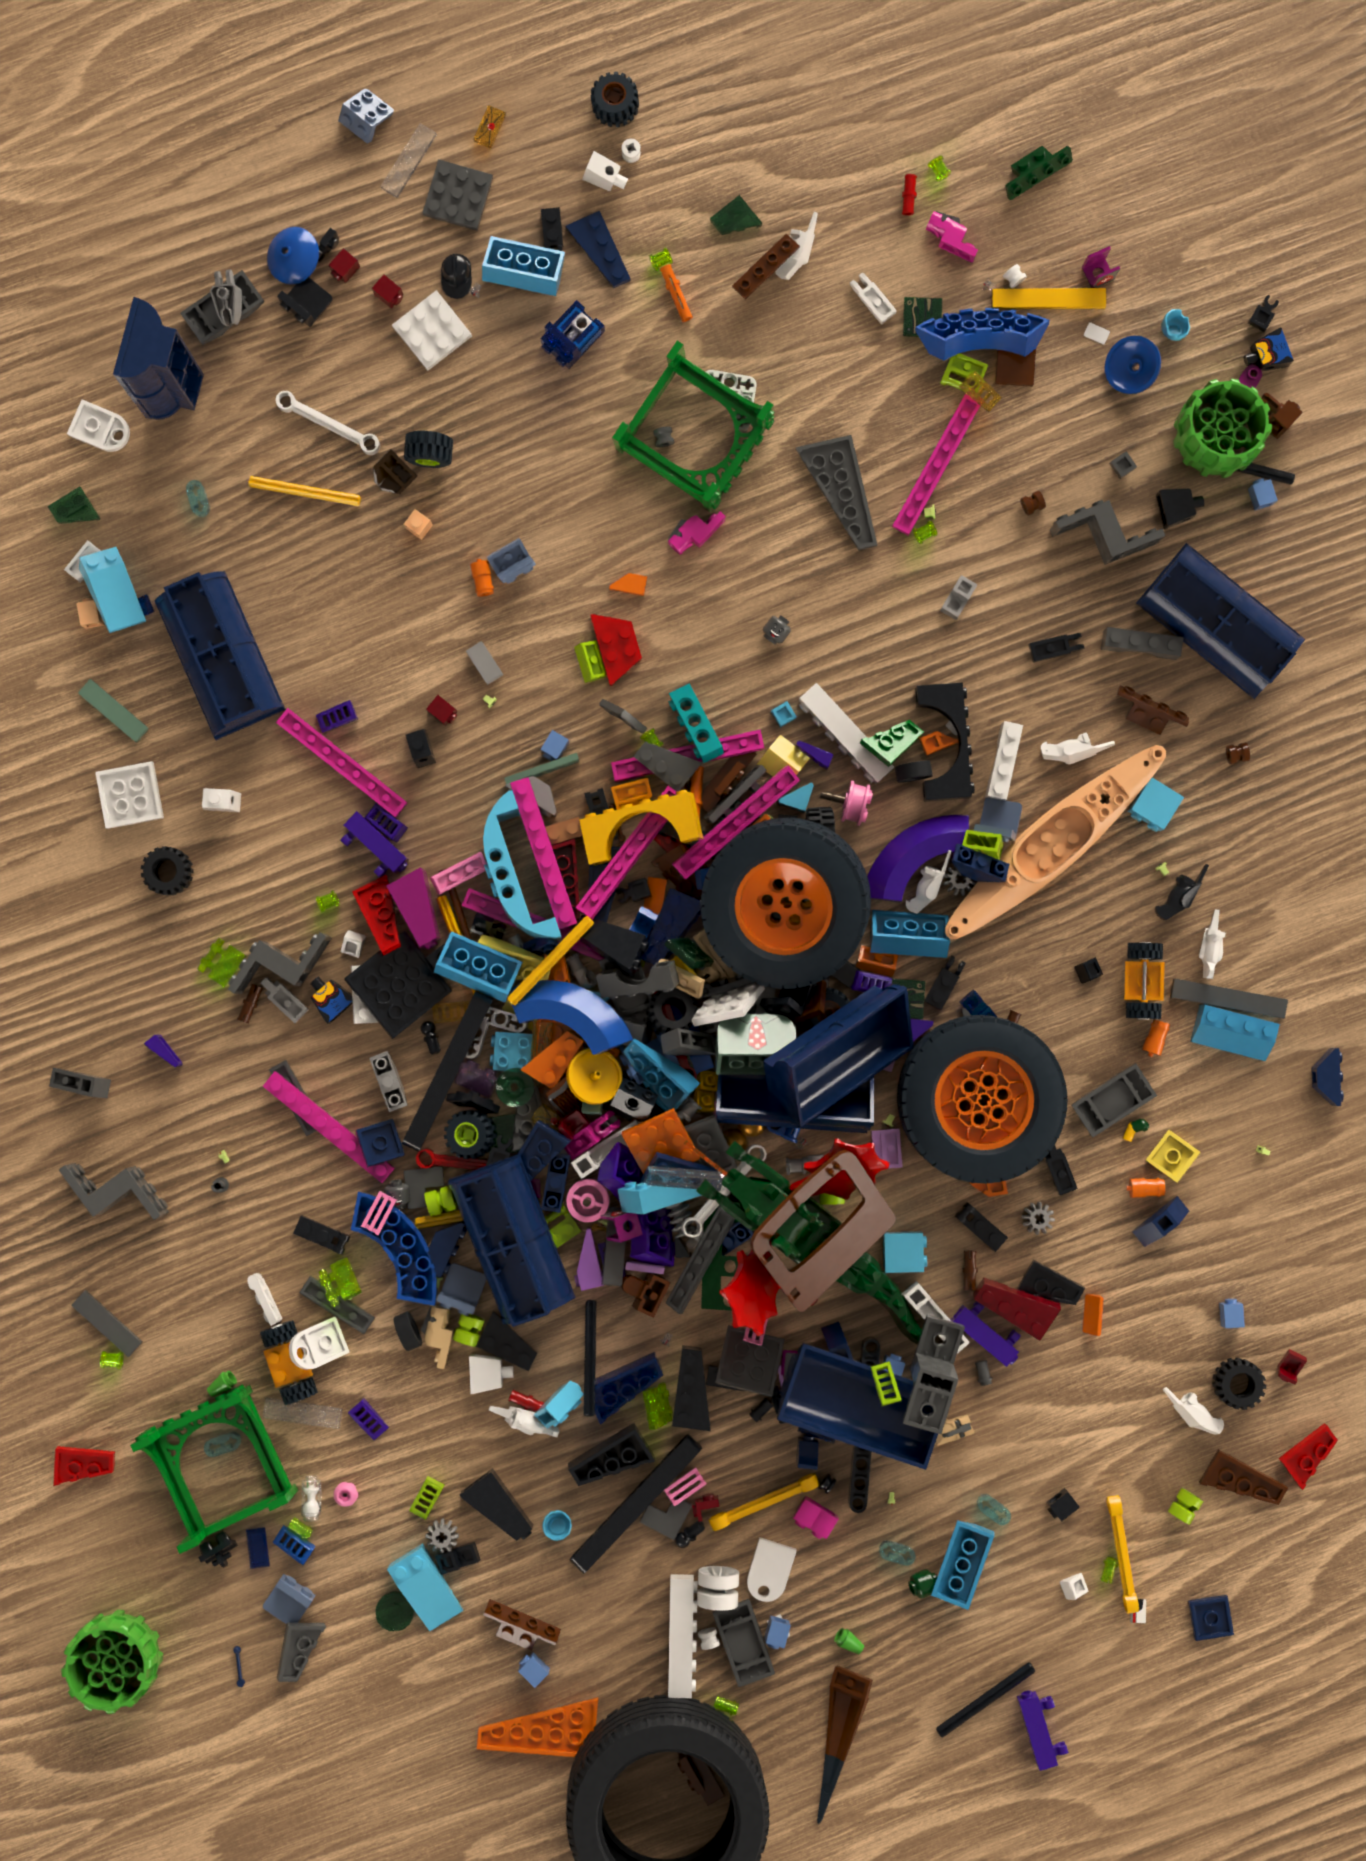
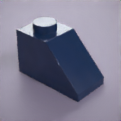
M813 1435L798 1437L796 1454L798 1468L818 1469L819 1442L818 1439H814L815 1436Z

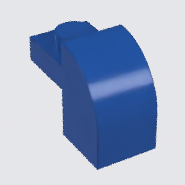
M641 906L629 930L644 934L648 938L658 915Z

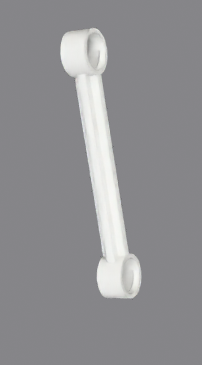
M281 391L276 396V404L281 411L286 413L293 411L360 445L363 452L367 455H375L379 452L380 442L374 434L363 435L296 401L293 394L289 391ZM290 396L291 405L286 408L282 407L280 403L281 398ZM367 439L375 440L374 446L376 447L373 450H367L364 446V442Z
M754 1144L747 1148L746 1153L748 1154L753 1148H760V1160L764 1162L766 1159L764 1147ZM742 1161L736 1170L746 1175L752 1167ZM723 1185L717 1189L726 1197L730 1193ZM709 1199L694 1217H689L683 1221V1233L691 1238L699 1236L703 1229L702 1224L719 1204L715 1200ZM689 1221H696L697 1233L693 1235L688 1234L685 1228Z

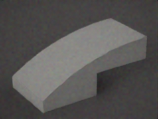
M961 575L940 611L957 620L977 584Z
M482 641L466 650V653L487 685L503 676L502 671Z

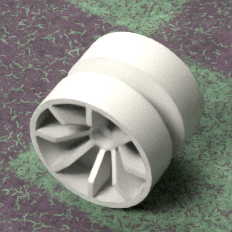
M706 1566L698 1570V1584L703 1587L698 1589L697 1605L699 1607L709 1610H732L738 1607V1591L733 1589L739 1586V1571L737 1569L725 1566Z

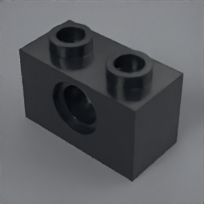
M624 1078L612 1100L611 1106L644 1122L647 1120L659 1095Z

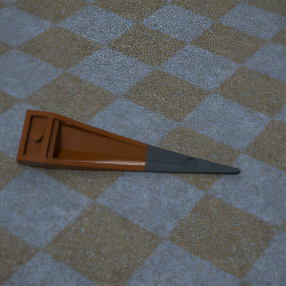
M835 1666L830 1683L826 1752L817 1818L818 1824L822 1822L869 1700L868 1696L873 1681L841 1666Z

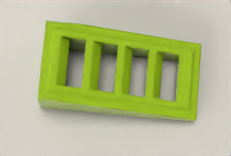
M890 1361L870 1367L881 1406L901 1401ZM888 1370V1373L877 1375V1371ZM890 1377L889 1381L879 1382V1379ZM892 1384V1389L882 1391L881 1387ZM894 1392V1397L884 1398V1395Z
M427 1476L409 1511L426 1520L444 1484ZM428 1485L432 1487L433 1489L437 1490V1492H432L431 1490L427 1489L426 1486ZM423 1492L433 1496L434 1498L430 1499L424 1496ZM421 1498L427 1501L428 1503H430V1505L427 1506L426 1504L420 1502L419 1499ZM416 1505L426 1509V1513L416 1509Z

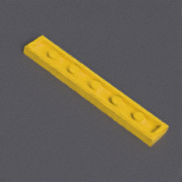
M1106 288L992 289V308H999V310L1105 309Z

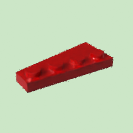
M387 874L352 891L383 955L401 947L392 895L387 888L389 884Z

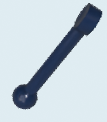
M235 1646L233 1651L236 1654L237 1686L243 1687L245 1680L242 1678L241 1648Z

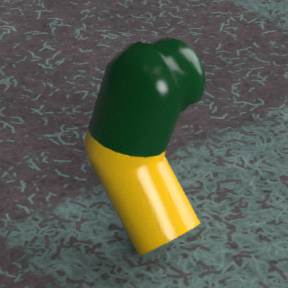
M1144 1119L1130 1122L1122 1139L1132 1142L1136 1132L1148 1130L1149 1123Z

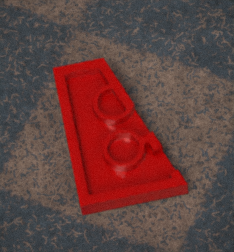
M1324 1423L1278 1459L1297 1485L1303 1490L1309 1477L1315 1474L1321 1460H1325L1338 1440Z
M57 1446L55 1449L53 1486L69 1481L74 1482L86 1477L92 1478L112 1473L115 1468V1451Z

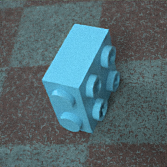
M1151 778L1137 795L1128 812L1131 813L1133 819L1139 822L1142 820L1147 823L1149 829L1155 832L1162 831L1166 828L1184 797L1156 779Z
M495 1032L491 1039L494 1055H490V1066H493V1070L523 1072L520 1069L534 1058L535 1034Z
M885 1232L883 1234V1267L885 1273L924 1272V1267H927V1255H924V1248H927V1238L923 1236V1232Z
M571 1380L565 1383L535 1412L534 1416L546 1428L552 1425L556 1427L559 1423L561 1424L569 1416L568 1413L572 1409L577 1408L582 1402L580 1398L584 1393L581 1391V1387Z

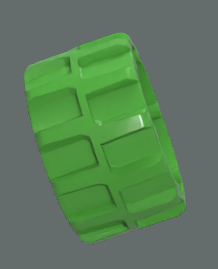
M1231 378L1230 381L1223 382L1214 379L1209 381L1202 390H1195L1174 422L1177 435L1173 443L1174 447L1179 449L1184 458L1182 462L1186 466H1192L1200 471V475L1205 477L1210 474L1221 475V478H1228L1238 469L1245 470L1265 447L1264 442L1272 432V424H1269L1268 418L1269 405L1267 403L1264 404L1258 395L1257 389L1253 386L1249 388L1241 384L1238 379ZM1210 403L1211 408L1198 409L1201 405ZM1218 408H1222L1225 413L1220 412ZM1202 417H1206L1209 422L1204 421ZM1235 417L1240 418V422L1236 421ZM1194 425H1195V427H1196L1198 430H1201V431L1198 432V433H1196V432H1195V429H1194ZM1219 426L1224 427L1225 431L1220 430ZM1203 435L1208 436L1209 440H1205ZM1235 435L1240 436L1242 441L1238 440ZM1219 444L1224 445L1226 450L1222 449ZM1245 447L1241 454L1234 455L1232 449Z
M119 1609L107 1616L98 1614L84 1625L64 1650V1654L67 1655L66 1664L61 1669V1675L66 1677L70 1688L68 1694L71 1698L75 1696L82 1702L86 1710L92 1711L97 1709L104 1710L107 1714H115L120 1707H132L156 1681L158 1666L163 1661V1652L159 1650L157 1642L160 1636L157 1631H152L144 1622L146 1619L143 1616L134 1617L125 1614V1610ZM115 1632H119L125 1636L121 1640H119ZM92 1634L94 1638L100 1636L96 1645L87 1650L89 1644L85 1642L87 1635ZM103 1639H108L111 1642V1646L105 1645ZM123 1643H126L130 1646L129 1651L123 1648ZM137 1647L142 1655V1658L139 1655L133 1653ZM90 1653L97 1656V1661L91 1659ZM109 1658H114L116 1665H112L109 1662ZM128 1662H132L136 1669H130ZM85 1667L92 1669L89 1675L87 1674ZM96 1672L102 1674V1676H103V1679H102V1680H101V1679H98V1677H96V1675H95ZM139 1672L137 1679L142 1681L141 1684L136 1688H133L130 1684L125 1687L129 1678ZM114 1677H119L122 1680V1684L116 1683ZM104 1683H107V1687L109 1690L104 1689L101 1686Z

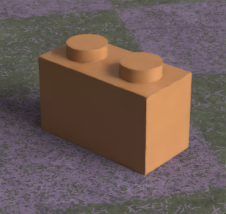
M576 817L546 826L551 846L572 839L583 838L580 818Z

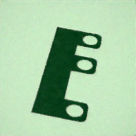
M718 1207L704 1222V1233L708 1225L710 1224L713 1216L715 1215ZM722 1244L702 1278L701 1309L732 1311L731 1307L724 1304V1297L720 1295L721 1276L734 1277L738 1261L736 1256H722ZM728 1260L734 1261L736 1265L732 1273L727 1272L724 1267Z

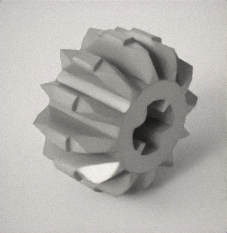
M955 866L954 870L950 867L947 868L951 875L944 874V878L949 879V881L943 882V885L950 884L947 891L950 892L954 889L953 895L955 896L958 895L959 890L960 894L964 896L965 889L970 892L972 889L969 885L974 886L976 884L970 878L962 876ZM956 876H957V877L962 876V877L964 878V879L962 880V881H964V883H963V884H962V883L957 884V883L955 882V880H957V878H955V877H956Z
M1037 1202L1036 1207L1034 1203H1030L1031 1210L1025 1207L1024 1211L1028 1214L1021 1215V1218L1027 1219V1221L1022 1223L1023 1226H1029L1027 1231L1032 1232L1034 1230L1036 1235H1039L1040 1229L1042 1233L1046 1234L1045 1227L1052 1229V1225L1048 1224L1049 1221H1055L1054 1218L1049 1217L1054 1213L1053 1210L1047 1211L1049 1205L1045 1204L1042 1207L1041 1202ZM1036 1214L1040 1215V1218L1042 1219L1041 1222L1037 1221V1223H1035L1036 1218L1034 1217Z
M444 1518L441 1519L440 1524L435 1520L433 1526L428 1527L430 1533L426 1534V1538L431 1540L427 1544L428 1546L434 1544L433 1551H436L439 1547L440 1553H443L445 1548L447 1551H451V1545H457L455 1539L459 1538V1534L454 1533L457 1530V1526L450 1527L452 1524L451 1520L448 1524H445ZM440 1532H443L444 1536L447 1535L445 1539H440Z

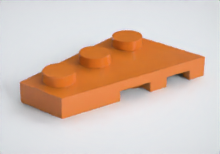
M567 1030L520 1070L552 1089L561 1079L584 1040Z

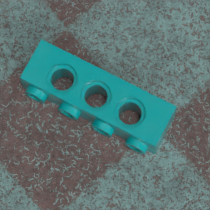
M690 683L670 692L671 700L668 703L672 711H677L679 715L676 717L680 727H685L687 732L684 734L688 742H693L695 746L693 752L696 758H701L704 764L724 754L723 746ZM686 706L691 707L688 711L682 710ZM693 722H699L695 727L690 726ZM707 738V741L699 742V739Z

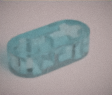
M191 480L186 486L191 509L197 516L204 517L210 511L205 488L199 481ZM195 485H196L198 488H200V489L197 490V492H198V496H197V497H196L195 493H194L193 491H191V490L194 489L193 486H195ZM198 501L205 506L202 508V512L196 509L199 507Z
M229 1432L211 1438L205 1443L204 1452L210 1457H216L234 1451L241 1445V1436L236 1432ZM230 1437L237 1440L234 1446L232 1444L225 1445L224 1442H227ZM212 1442L214 1445L221 1444V1447H218L216 1452L213 1449H209Z
M982 1494L978 1497L977 1506L981 1512L999 1525H1006L1010 1522V1511L1004 1505L988 1494ZM989 1499V1503L993 1508L990 1509L987 1506L982 1508V1501H987ZM998 1510L1000 1513L1005 1511L1006 1518H1000L999 1520V1516L995 1511Z
M886 1540L879 1546V1553L885 1560L907 1566L915 1561V1552L907 1545ZM890 1546L891 1550L895 1551V1553L889 1552L888 1555H885L883 1548L886 1549ZM906 1551H909L911 1558L908 1557L907 1560H904V1557L899 1555V1553L905 1554Z

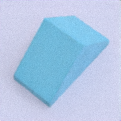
M811 782L778 799L777 802L781 806L805 813L814 785Z

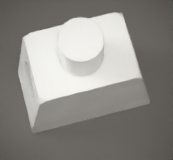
M594 151L582 180L611 191L613 185L624 189L628 178L618 174L620 170L618 164Z
M203 788V810L240 812L241 793L225 789Z
M471 1354L469 1356L471 1394L501 1388L503 1386V1378H514V1367L502 1366V1359L499 1357Z

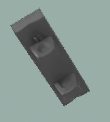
M756 765L703 818L708 823H714L721 815L726 818L731 814L732 811L729 807L747 789L754 794L761 788L756 780L767 771L764 766Z

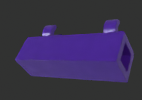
M356 811L346 821L344 826L349 832L340 841L348 847L355 838H358L383 862L374 870L378 877H382L388 869L394 873L398 871L401 873L408 866L406 862L409 859L359 812Z
M976 1301L969 1310L962 1305L951 1320L964 1325V1332L1006 1367L1009 1364H1014L1018 1358L1017 1354L1019 1351L1013 1345L1019 1340L1021 1335L1013 1329L1006 1340L1003 1339L977 1317L985 1306Z
M1024 1691L1020 1696H1017V1700L1036 1765L1039 1771L1058 1766L1056 1756L1069 1753L1067 1745H1065L1064 1741L1052 1745L1042 1711L1054 1708V1701L1051 1696L1039 1700L1035 1691Z

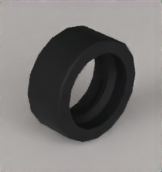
M927 760L906 763L895 767L898 783L918 781L933 776L931 762Z
M407 1311L395 1316L393 1319L394 1326L405 1350L410 1351L422 1346V1338L411 1313Z

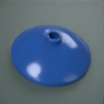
M289 227L279 232L272 240L267 252V264L271 274L278 281L289 285L298 284L306 280L315 270L319 259V247L315 237L301 227Z
M1128 336L1119 340L1110 349L1105 361V375L1109 384L1124 394H1137L1148 389L1157 379L1161 369V356L1158 348L1152 341L1142 336ZM1139 364V369L1135 370V365Z

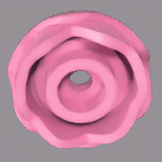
M342 1482L334 1490V1499L340 1506H351L358 1498V1492L352 1483Z

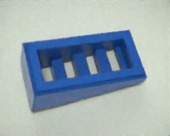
M283 1525L273 1540L275 1545L302 1565L305 1564L316 1547L285 1525ZM286 1533V1534H288V1536H287V1538L285 1539V1541H284V1543H283V1542H281L280 1540L282 1539L283 1535ZM293 1538L294 1541L291 1546H287L289 1540ZM298 1542L300 1546L297 1549V1551H295L293 1549ZM303 1547L307 1550L303 1555L299 1554Z

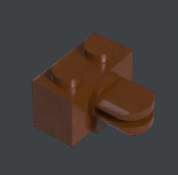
M1269 393L1262 395L1261 399L1264 404L1267 403L1270 408L1268 418L1269 424H1272L1271 434L1278 439L1303 412L1295 402L1288 400L1283 404L1279 403Z
M647 1273L644 1280L633 1275H626L623 1277L621 1288L625 1293L635 1297L632 1304L633 1308L654 1318L671 1282L654 1273Z

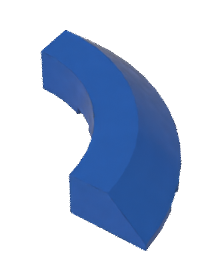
M972 308L959 310V314L945 313L942 318L937 320L931 318L916 326L915 331L928 353L943 361L956 354L979 349L1004 350L1025 357L1037 348L1050 320L1027 313V316L1016 314V310L999 312V308H985V311L973 312Z
M541 980L515 1006L512 1005L519 1023L549 1019L569 1026L585 1040L593 1055H599L633 1040L627 1025L614 1011L612 1006L608 1005L595 993L572 983ZM519 985L512 987V988H511V993H512Z
M358 1192L351 1230L375 1240L388 1254L396 1270L397 1299L435 1306L437 1295L435 1265L430 1259L428 1253L430 1250L421 1232L395 1206L379 1235L362 1227L361 1225L376 1197ZM380 1199L368 1222L369 1225H371L383 1199ZM388 1202L386 1203L379 1219L377 1220L374 1228L376 1229L378 1228L380 1222L382 1221L390 1205Z

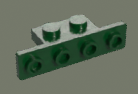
M1041 146L1012 164L1011 170L1017 178L1005 185L1007 198L1013 200L1073 161L1071 148L1066 146L1052 155L1046 148Z

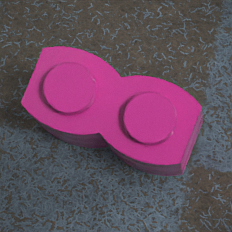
M807 1496L803 1498L793 1515L796 1525L803 1529L805 1527L811 1529V1533L819 1539L822 1537L827 1539L839 1520L838 1515Z

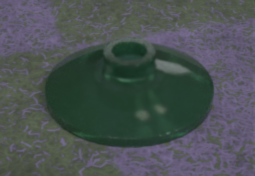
M519 1068L505 1070L496 1081V1094L500 1101L508 1106H522L531 1099L534 1093L533 1079ZM513 1083L517 1084V1089L515 1091L511 1090V1085Z

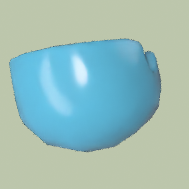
M1172 309L1165 315L1161 323L1163 334L1172 341H1180L1188 335L1190 330L1189 318L1182 315V310Z
M560 1510L549 1512L542 1522L544 1534L554 1541L565 1539L570 1534L572 1528L570 1517Z

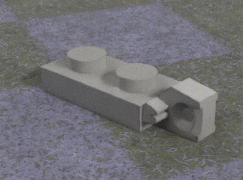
M268 977L261 982L267 989L265 992L267 998L294 1023H297L309 1010L282 983L278 981L273 983Z

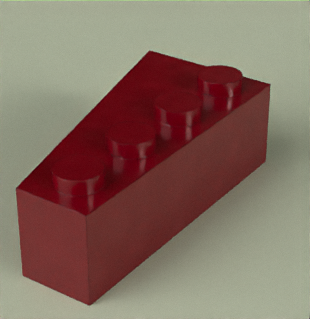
M575 839L553 845L552 849L577 921L581 917L580 911L575 908L579 904L576 845Z
M984 1277L973 1292L974 1300L1039 1341L1061 1311L1059 1302L1044 1299V1297L1035 1296Z

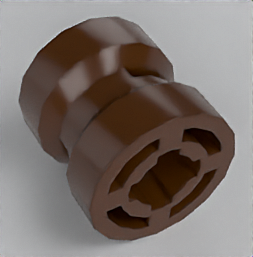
M1040 491L1033 492L1032 496H1025L1020 499L1021 506L1027 516L1033 514L1037 509L1042 510L1046 508L1044 497Z
M1246 742L1240 743L1238 746H1226L1228 763L1235 764L1240 760L1242 762L1250 761V749Z

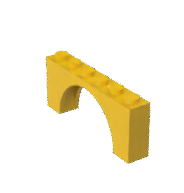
M687 790L677 791L674 796L669 797L666 794L658 796V800L654 801L650 799L641 800L639 805L625 804L619 810L614 811V808L603 810V814L596 815V813L586 814L585 818L579 819L589 865L596 866L610 862L612 860V842L616 832L626 820L641 813H656L665 817L676 829L680 842L688 843L703 839L694 794L687 792Z

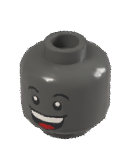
M781 615L779 618L772 616L763 627V632L765 633L763 636L775 645L776 643H783L791 632V628L788 625L789 621Z
M392 1180L384 1188L385 1194L397 1200L394 1205L397 1209L405 1208L406 1204L410 1202L409 1186L406 1183H402V1180Z

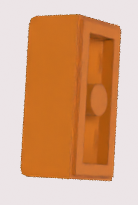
M648 877V885L652 897L644 900L643 907L653 911V913L661 918L667 879Z
M861 945L856 967L861 970L893 977L898 955L870 953V947Z
M1085 1295L1083 1332L1095 1336L1101 1335L1104 1298L1100 1295Z

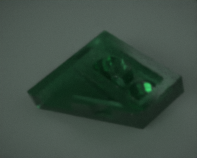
M740 195L710 218L711 223L721 235L730 234L733 231H744L745 228L755 226L758 228L762 226L761 220Z

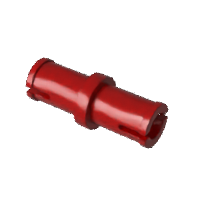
M915 174L905 175L904 191L902 192V214L906 216L914 214V201L917 198V192H915L917 175Z
M514 1389L508 1399L509 1402L524 1407V1410L530 1409L534 1412L544 1404V1402L534 1399L532 1395L529 1394L527 1396Z

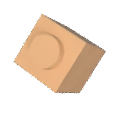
M414 509L405 521L404 526L409 532L422 540L433 524L430 519Z
M93 598L82 599V602L77 603L79 621L83 628L104 626L103 619Z

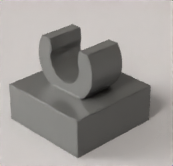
M1127 451L1109 463L1120 479L1137 468Z

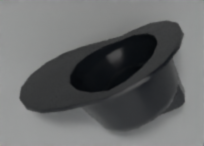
M452 254L445 258L442 263V289L450 298H463L471 289V263L467 257L461 254Z

